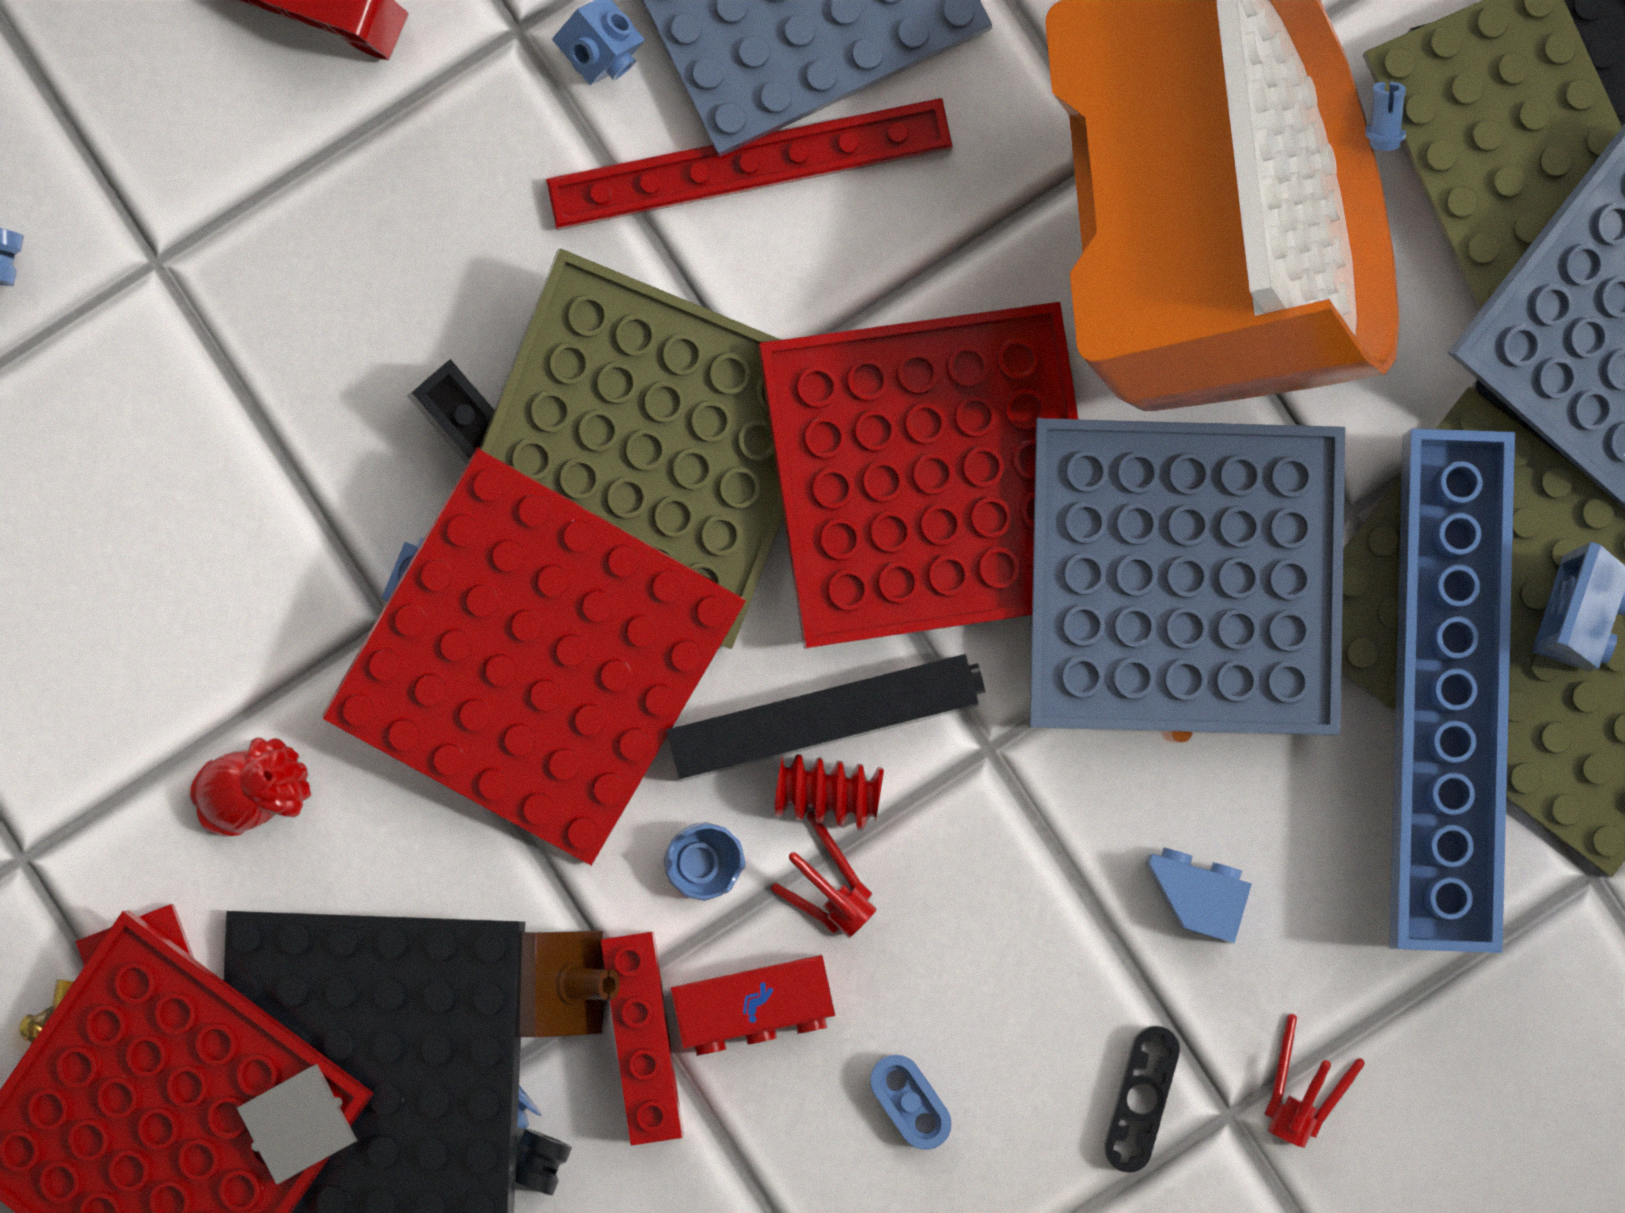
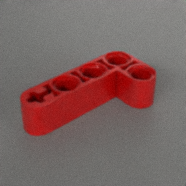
M237 0L338 35L359 51L386 61L390 60L409 15L394 0Z

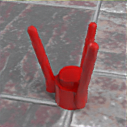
M809 811L806 816L850 885L851 890L845 884L835 890L809 863L804 861L796 852H792L789 854V860L828 898L823 907L829 913L778 883L772 884L771 891L820 921L832 934L840 929L850 938L876 912L877 908L868 901L873 893L859 880L826 827L816 822L814 811Z
M1289 1014L1283 1033L1272 1096L1264 1114L1272 1118L1267 1129L1268 1132L1289 1143L1305 1148L1310 1136L1317 1137L1323 1122L1364 1067L1365 1062L1362 1058L1355 1060L1318 1110L1313 1106V1103L1331 1068V1063L1328 1060L1322 1061L1302 1100L1289 1095L1286 1103H1282L1297 1023V1016Z

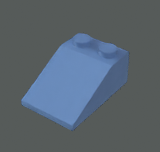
M1589 542L1563 555L1531 652L1588 672L1599 669L1601 662L1609 663L1617 642V635L1611 633L1616 615L1625 614V565L1602 545Z

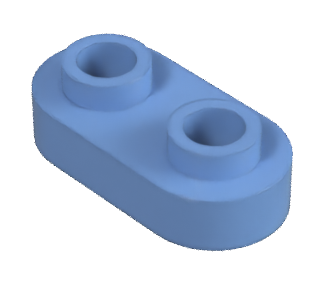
M898 1054L889 1055L879 1060L871 1072V1088L904 1139L913 1147L923 1150L934 1149L943 1144L951 1131L950 1114L915 1062L906 1056ZM898 1070L904 1073L906 1083L903 1088L892 1090L887 1086L886 1077L891 1071ZM922 1113H929L935 1118V1126L930 1132H920L915 1126L916 1118Z

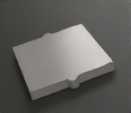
M318 1064L237 1107L254 1140L252 1149L260 1152L276 1185L357 1141L340 1108L342 1106V1099L334 1097Z

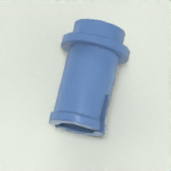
M1389 81V92H1386L1385 82H1378L1373 85L1371 124L1366 127L1365 136L1370 139L1369 145L1372 148L1391 151L1398 149L1400 141H1403L1406 137V130H1401L1406 87L1400 83Z

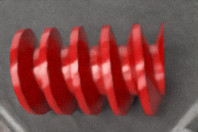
M796 754L789 767H785L782 755L774 802L776 817H782L789 804H792L796 820L802 821L811 807L814 809L816 822L822 824L828 813L834 811L837 827H843L849 815L854 814L857 830L863 831L870 817H874L876 823L884 769L877 767L871 779L866 780L863 764H857L850 777H846L843 761L837 760L830 774L825 773L822 758L817 757L808 771L805 770L802 755Z

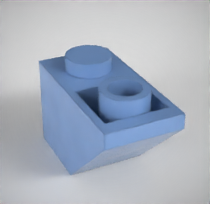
M1163 847L1161 856L1149 854L1146 866L1179 927L1221 941L1235 943L1252 883L1240 880L1242 870L1213 862L1211 870L1208 871L1192 866V855Z

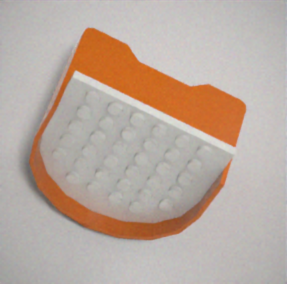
M1061 0L1055 3L1049 9L1045 20L1052 93L1069 114L1083 254L1070 272L1076 344L1079 354L1115 396L1139 410L1159 411L1304 390L1385 375L1396 361L1400 319L1393 244L1383 186L1374 149L1369 145L1370 139L1365 136L1366 127L1368 126L1344 49L1321 0Z

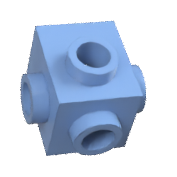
M594 0L578 8L552 38L553 42L572 63L574 69L584 77L589 85L607 76L613 81L623 76L636 63L632 55L645 41L628 16L622 13L612 0Z

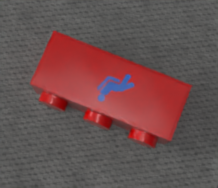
M823 955L671 987L683 1049L695 1046L696 1056L726 1050V1039L744 1035L747 1045L777 1039L775 1029L796 1025L797 1034L828 1028L826 1018L835 1016Z

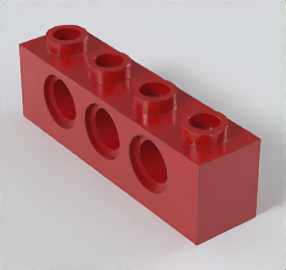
M655 932L601 939L605 970L617 972L620 981L618 995L615 999L610 1000L630 1144L633 1146L683 1138L684 1130Z

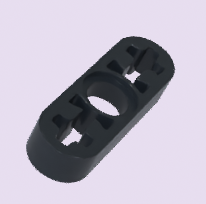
M1161 1026L1145 1027L1134 1037L1104 1143L1105 1156L1113 1167L1122 1172L1131 1173L1139 1171L1149 1162L1179 1058L1180 1046L1177 1037L1169 1029ZM1155 1034L1162 1035L1163 1045L1170 1048L1168 1057H1159L1154 1068V1072H1165L1162 1083L1145 1075L1133 1076L1136 1064L1146 1069L1149 1054L1141 1050L1144 1041H1153ZM1137 1084L1150 1085L1157 1096L1154 1108L1145 1114L1133 1112L1127 1103L1128 1092ZM1122 1114L1136 1122H1151L1148 1133L1138 1128L1135 1144L1142 1147V1153L1140 1157L1131 1156L1128 1163L1120 1162L1121 1153L1114 1150L1116 1140L1125 1141L1130 1128L1129 1125H1119Z

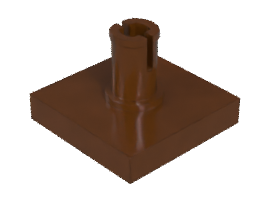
M603 931L522 932L519 1037L536 1038L602 1034L603 1000L615 999L620 988L617 972L603 969L601 945Z

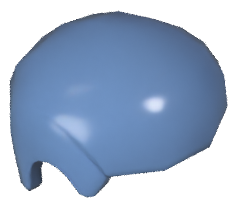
M708 822L688 825L672 838L665 852L663 864L670 884L682 895L692 899L707 901L732 890L740 873L745 869L746 861L741 842L727 828Z

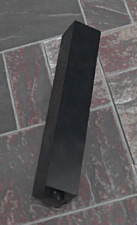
M966 654L666 730L678 778L682 782L781 757L782 755L785 756L974 708L979 704L977 695L985 693V687L978 663L969 665Z

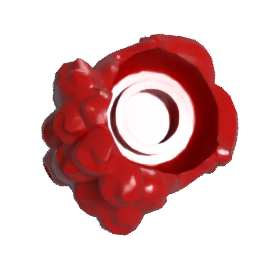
M254 738L248 750L231 752L215 760L208 761L197 773L190 787L189 796L192 804L197 807L198 821L204 829L215 835L234 837L266 823L276 814L291 818L298 816L303 807V801L311 796L310 785L307 781L308 771L305 764L297 762L299 754L292 747H287L283 741L277 738H273L268 742L262 738Z

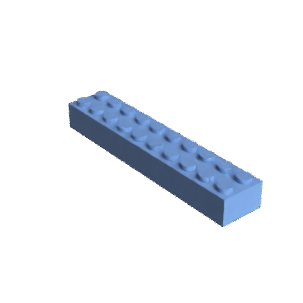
M1411 428L1402 436L1389 949L1503 953L1515 432Z

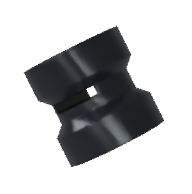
M525 1128L520 1140L522 1151L519 1159L516 1160L515 1182L532 1190L553 1196L559 1182L556 1173L559 1166L567 1162L572 1146L546 1134Z

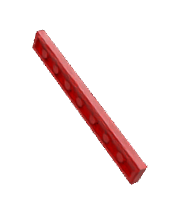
M943 98L773 132L719 158L713 145L552 177L546 179L555 226L557 230L952 150L953 146Z

